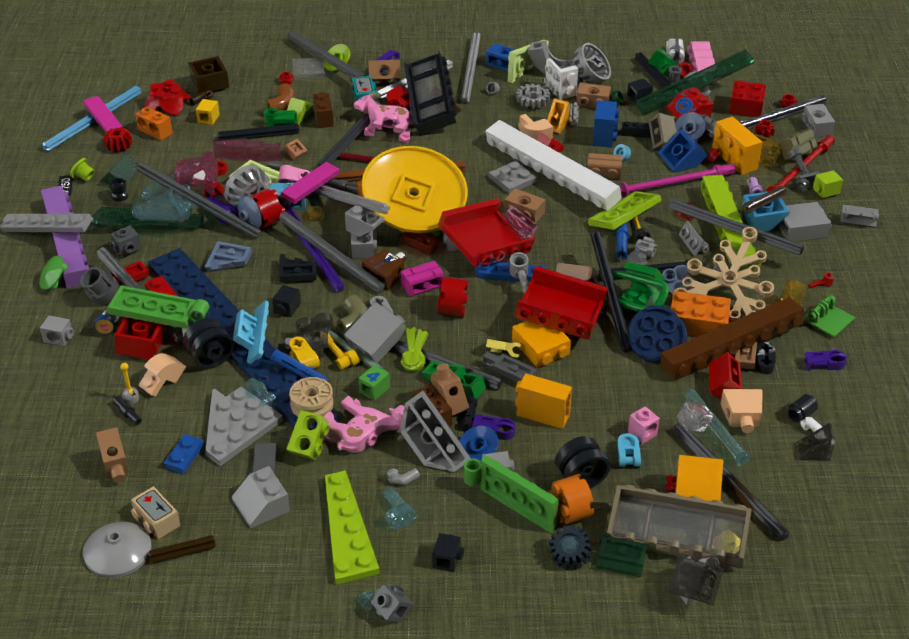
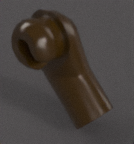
M210 90L202 91L191 97L189 101L192 105L201 102L202 99L212 100L213 92Z

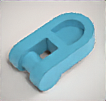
M629 433L620 435L617 443L619 467H626V465L641 467L638 438ZM626 454H633V457H626Z

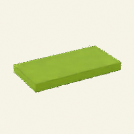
M635 191L621 199L608 211L604 209L589 218L588 224L589 226L614 230L662 201L661 195Z

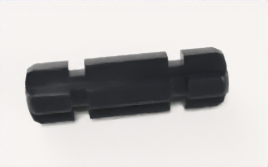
M474 396L466 398L469 408L464 410L461 427L466 431L472 428L478 400Z

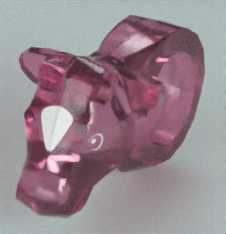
M207 150L203 157L185 158L177 161L174 168L176 182L181 185L204 186L209 194L214 193V183L217 182L218 161L217 158L212 157L210 150Z

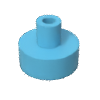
M619 144L615 147L613 155H621L622 162H625L630 158L631 150L628 146Z

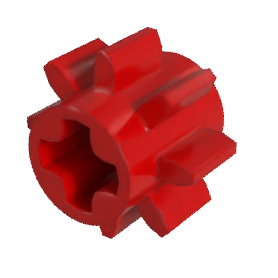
M761 120L760 124H755V136L760 140L770 139V136L775 134V125H772V122L769 120Z

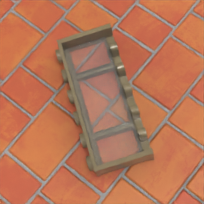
M627 484L623 486L617 485L607 531V543L683 558L690 556L694 560L715 556L721 565L742 568L751 509L740 504H724L718 500L706 501L695 496H679L673 492L666 494L650 488L644 490Z

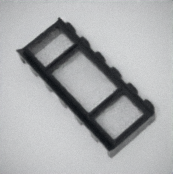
M438 51V54L416 62L404 63L413 122L420 136L457 123L455 116L458 114L454 106L456 105L455 100L451 96L454 94L451 86H449L452 84L448 76L450 75L446 66L448 64L445 56H441L440 51Z

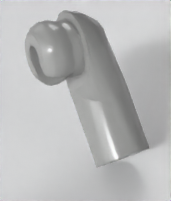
M395 468L387 471L388 481L392 484L407 485L420 477L416 468L405 474H399Z

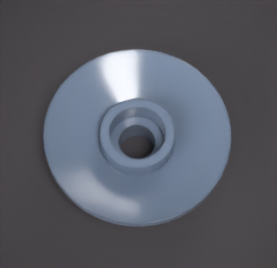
M693 112L682 115L675 123L676 132L674 135L682 129L695 141L698 140L705 131L703 117Z
M249 196L240 197L238 200L240 219L256 228H260L262 216L257 203Z

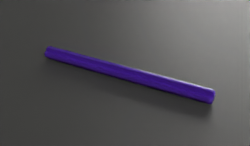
M283 205L288 214L301 222L290 205ZM297 234L336 292L343 291V282L322 251Z

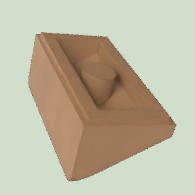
M557 263L556 272L585 281L591 279L598 272L597 269L590 266Z

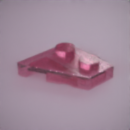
M513 205L503 215L523 240L532 238L539 228L538 224Z

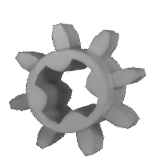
M644 236L643 240L639 239L635 246V252H638L637 256L645 260L648 259V256L653 257L657 249V244H654V240Z

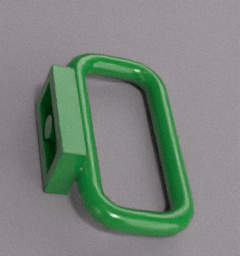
M627 261L624 266L626 271H615L612 273L614 281L617 278H623L661 288V293L653 306H663L668 297L669 286L664 282L665 277L657 268ZM606 296L604 302L609 304ZM619 299L621 307L639 312L648 307Z

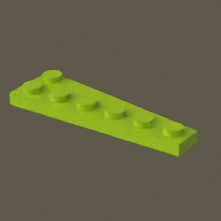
M346 470L325 475L336 585L380 574L379 566Z

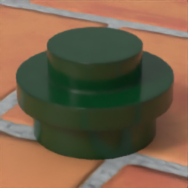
M620 90L611 91V102H617V106L624 101L623 94Z

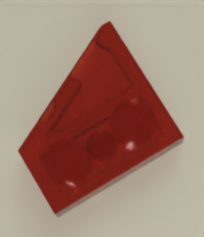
M404 232L399 236V242L427 255L439 247V241L436 237L432 236L431 232Z

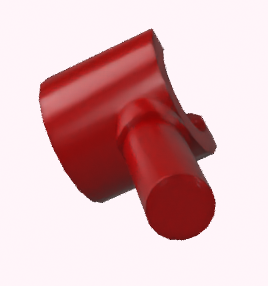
M826 272L823 279L810 283L808 286L809 288L819 285L830 287L835 277L830 278L832 273Z

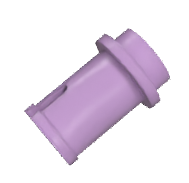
M751 177V183L747 180L750 194L763 192V188L759 185L757 178Z

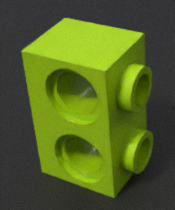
M301 410L287 450L294 455L316 461L317 456L322 452L323 438L329 432V421L324 416ZM317 422V427L314 430H310L311 424ZM306 442H310L309 448L303 450V445Z

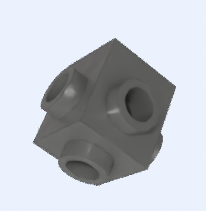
M131 226L111 233L112 241L110 245L113 251H117L122 257L141 249L139 234Z
M383 584L371 600L372 605L376 608V613L387 621L401 622L413 606L412 601L405 595V590L397 584Z

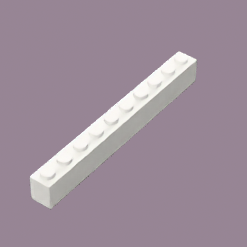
M498 120L485 131L489 145L498 148L501 152L507 153L512 158L521 161L536 172H540L547 178L556 181L559 185L570 189L573 193L579 194L585 200L593 202L598 207L608 211L622 199L620 186L501 120Z

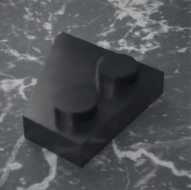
M280 254L279 282L317 280L316 263L304 261L296 257L294 260L287 259L285 254Z

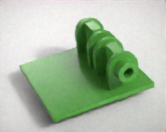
M827 295L824 300L820 301L804 316L803 321L835 337L855 317L835 307V297Z

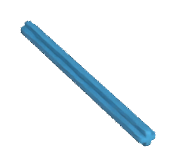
M132 87L105 105L111 112L141 94L140 87ZM91 114L87 115L42 144L43 149L49 152L95 123V118Z

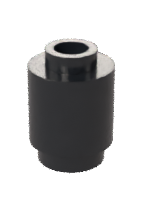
M803 394L789 406L788 416L794 422L806 419V417H809L818 409L817 400L811 395Z

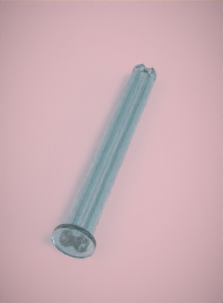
M691 388L686 391V398L734 456L735 463L739 466L747 463L751 457L750 453L744 452L694 389Z

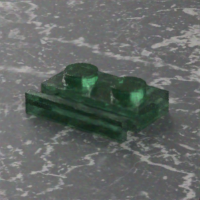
M603 535L597 569L641 578L648 544Z

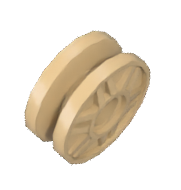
M308 377L295 382L290 388L289 393L293 414L298 417L300 411L303 410L325 416L331 411L334 401L332 397L333 389L330 383L318 377Z

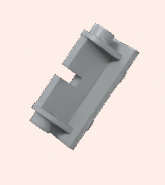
M843 204L840 222L876 227L879 219V209Z
M686 221L679 233L681 239L694 256L698 252H708V243L701 238L697 229L689 221Z

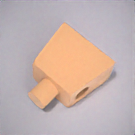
M723 389L721 407L731 427H741L742 432L751 433L754 427L760 425L762 389Z

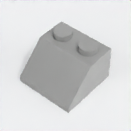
M270 466L249 474L232 496L234 504L250 529L290 512L288 493Z

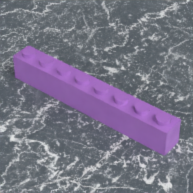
M62 186L41 190L47 214H74L68 192H64ZM52 232L57 254L67 264V270L63 274L66 288L80 286V278L89 269V266L87 265L79 232Z

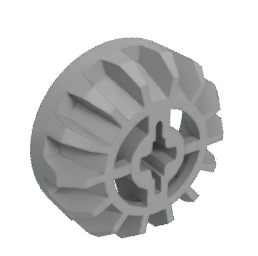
M585 43L574 52L573 64L577 65L578 71L581 73L580 77H584L585 82L600 85L610 78L611 68L609 62L598 47L591 43Z
M256 165L241 167L227 181L224 197L229 204L236 206L238 209L240 197L251 196L264 189H270V178Z

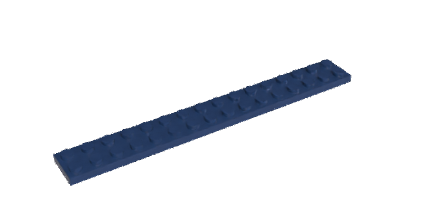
M181 248L147 261L148 267L157 277L162 276L179 297L207 301L209 310L205 318L218 320L233 339L236 316L239 310ZM266 339L263 343L264 352L259 360H255L252 364L247 363L249 350L234 341V349L230 358L294 428L298 417L291 410L289 393L292 385L303 378L275 361L270 360L276 349ZM331 410V412L334 415V420L337 422L338 415L333 410ZM317 422L311 424L310 430H314L317 427Z

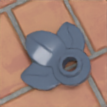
M678 265L674 269L669 268L662 272V275L665 277L664 282L669 286V293L672 295L675 289L682 287V280L685 277H690L686 265Z

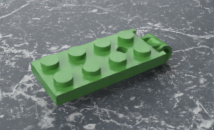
M120 286L107 307L108 314L185 329L188 328L187 321L196 322L203 319L209 310L208 302L203 299L194 300L127 286Z
M486 455L482 457L481 462L477 459L465 461L464 482L467 485L476 486L480 483V490L550 533L556 529L559 499L553 494L544 491L535 483L529 482L518 473L509 470L500 462Z

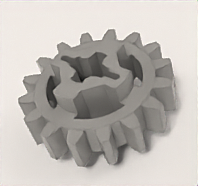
M525 84V87L520 86V89H517L516 100L517 103H521V106L525 105L526 108L530 106L532 109L535 106L541 108V105L546 106V103H549L550 92L549 89H545V86L541 87L540 84Z

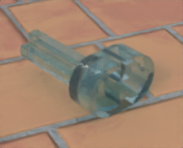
M387 486L382 495L392 508L386 513L385 521L392 529H399L411 524L417 517L416 510L411 504L405 503L394 488Z

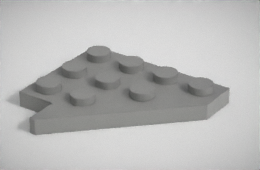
M242 386L228 396H224L216 389H213L206 442L207 457L219 466H222L283 421L282 415Z

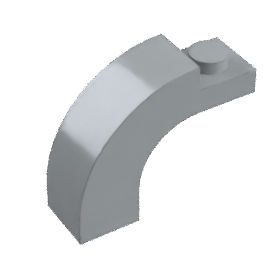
M546 41L532 42L528 49L533 64L544 74H546V60L549 58L561 69L571 66L577 67V65L573 64L574 59L561 60L554 57L550 53Z

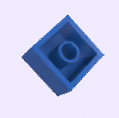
M597 100L592 146L612 148L613 141L616 142L619 109H616L617 102Z

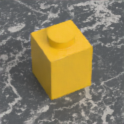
M202 99L196 108L198 123L214 124L220 115L218 101Z

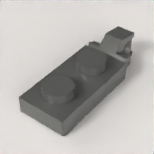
M486 352L483 355V365L515 382L521 381L525 373L536 376L537 370L505 354L496 356Z

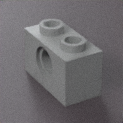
M825 105L805 106L802 113V121L808 129L811 128L813 130L814 136L833 135L835 121Z

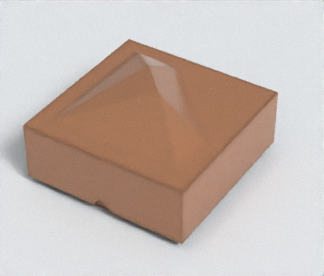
M298 138L284 146V150L293 160L307 154L308 151Z

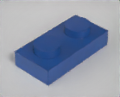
M184 434L165 460L164 468L184 474L204 446L203 440Z

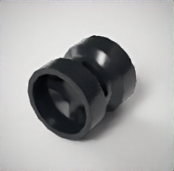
M114 178L109 181L112 200L121 202L129 197L125 179Z

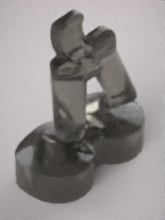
M320 313L312 319L304 317L297 320L295 324L297 334L307 341L312 350L316 352L318 358L324 357L323 349L328 347V331L334 327L332 316L328 313ZM316 332L320 333L319 341H314L311 337Z

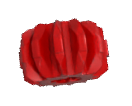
M116 127L115 129L110 128V131L105 132L103 141L107 150L120 153L122 150L126 151L127 148H131L132 135L128 129Z

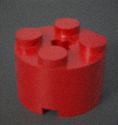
M264 189L249 196L257 203L262 216L260 229H265L279 222L280 214L286 212L284 207L280 205L278 194L274 189Z
M441 277L437 314L464 317L465 306L463 304H467L468 293L464 291H467L468 280Z

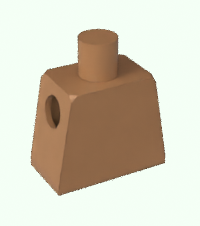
M448 364L438 365L437 372L431 375V382L452 408V416L468 409L469 405L460 378L449 368Z
M115 427L96 432L107 478H112L113 482L116 483L124 481L126 478L125 474L129 472L118 428Z

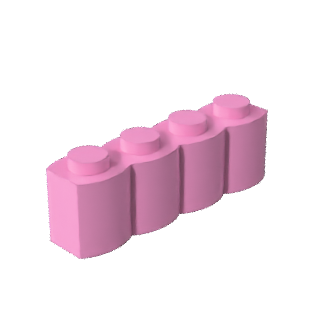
M691 41L690 45L687 46V54L689 55L692 71L709 76L711 78L710 84H716L717 70L710 42Z

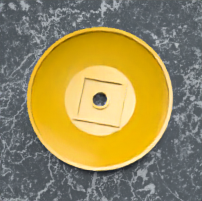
M402 146L386 150L368 164L362 178L361 189L363 197L386 203L390 207L387 214L370 211L384 217L385 221L383 223L406 232L426 233L440 230L438 222L442 212L463 207L467 201V183L460 169L446 156L424 147ZM411 192H416L418 195H417V196H413V195H411L410 193H411Z

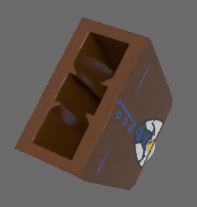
M383 250L363 260L362 268L385 285L384 289L388 291L401 278V271L404 270L406 256L402 252L394 255L387 250Z

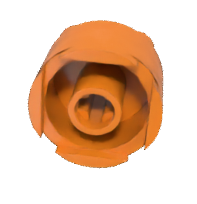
M580 474L554 481L551 490L548 491V493L553 494L559 499L557 521L560 524L576 522L591 517L594 514V508L590 509V503L593 502L591 490L585 479H579Z

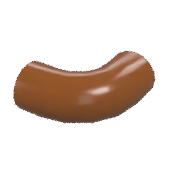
M284 83L277 88L278 97L266 100L267 108L275 107L278 110H287L290 99L295 98L292 87Z

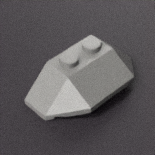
M423 390L405 402L400 432L424 466L455 472L464 466L466 460L471 459Z

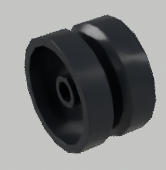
M203 318L189 326L183 337V345L199 367L209 369L220 366L228 360L234 349V340L218 320Z
M580 436L570 440L559 449L555 457V464L564 478L580 474L579 479H585L590 489L600 484L610 472L611 464L608 458L602 452L596 440L590 436Z

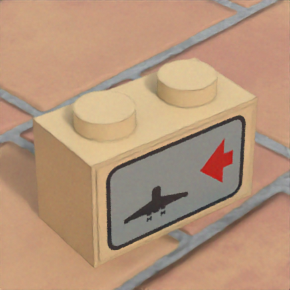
M154 486L131 499L133 506L131 513L137 521L140 520L145 530L149 534L152 533L157 539L180 527L178 511Z

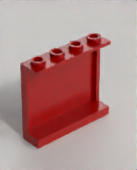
M498 198L443 211L438 222L439 228L474 267L510 258L512 254L517 252L527 254L533 248L536 238L524 239L499 212L502 202Z
M535 266L522 300H518L515 317L589 340L603 307L608 287Z

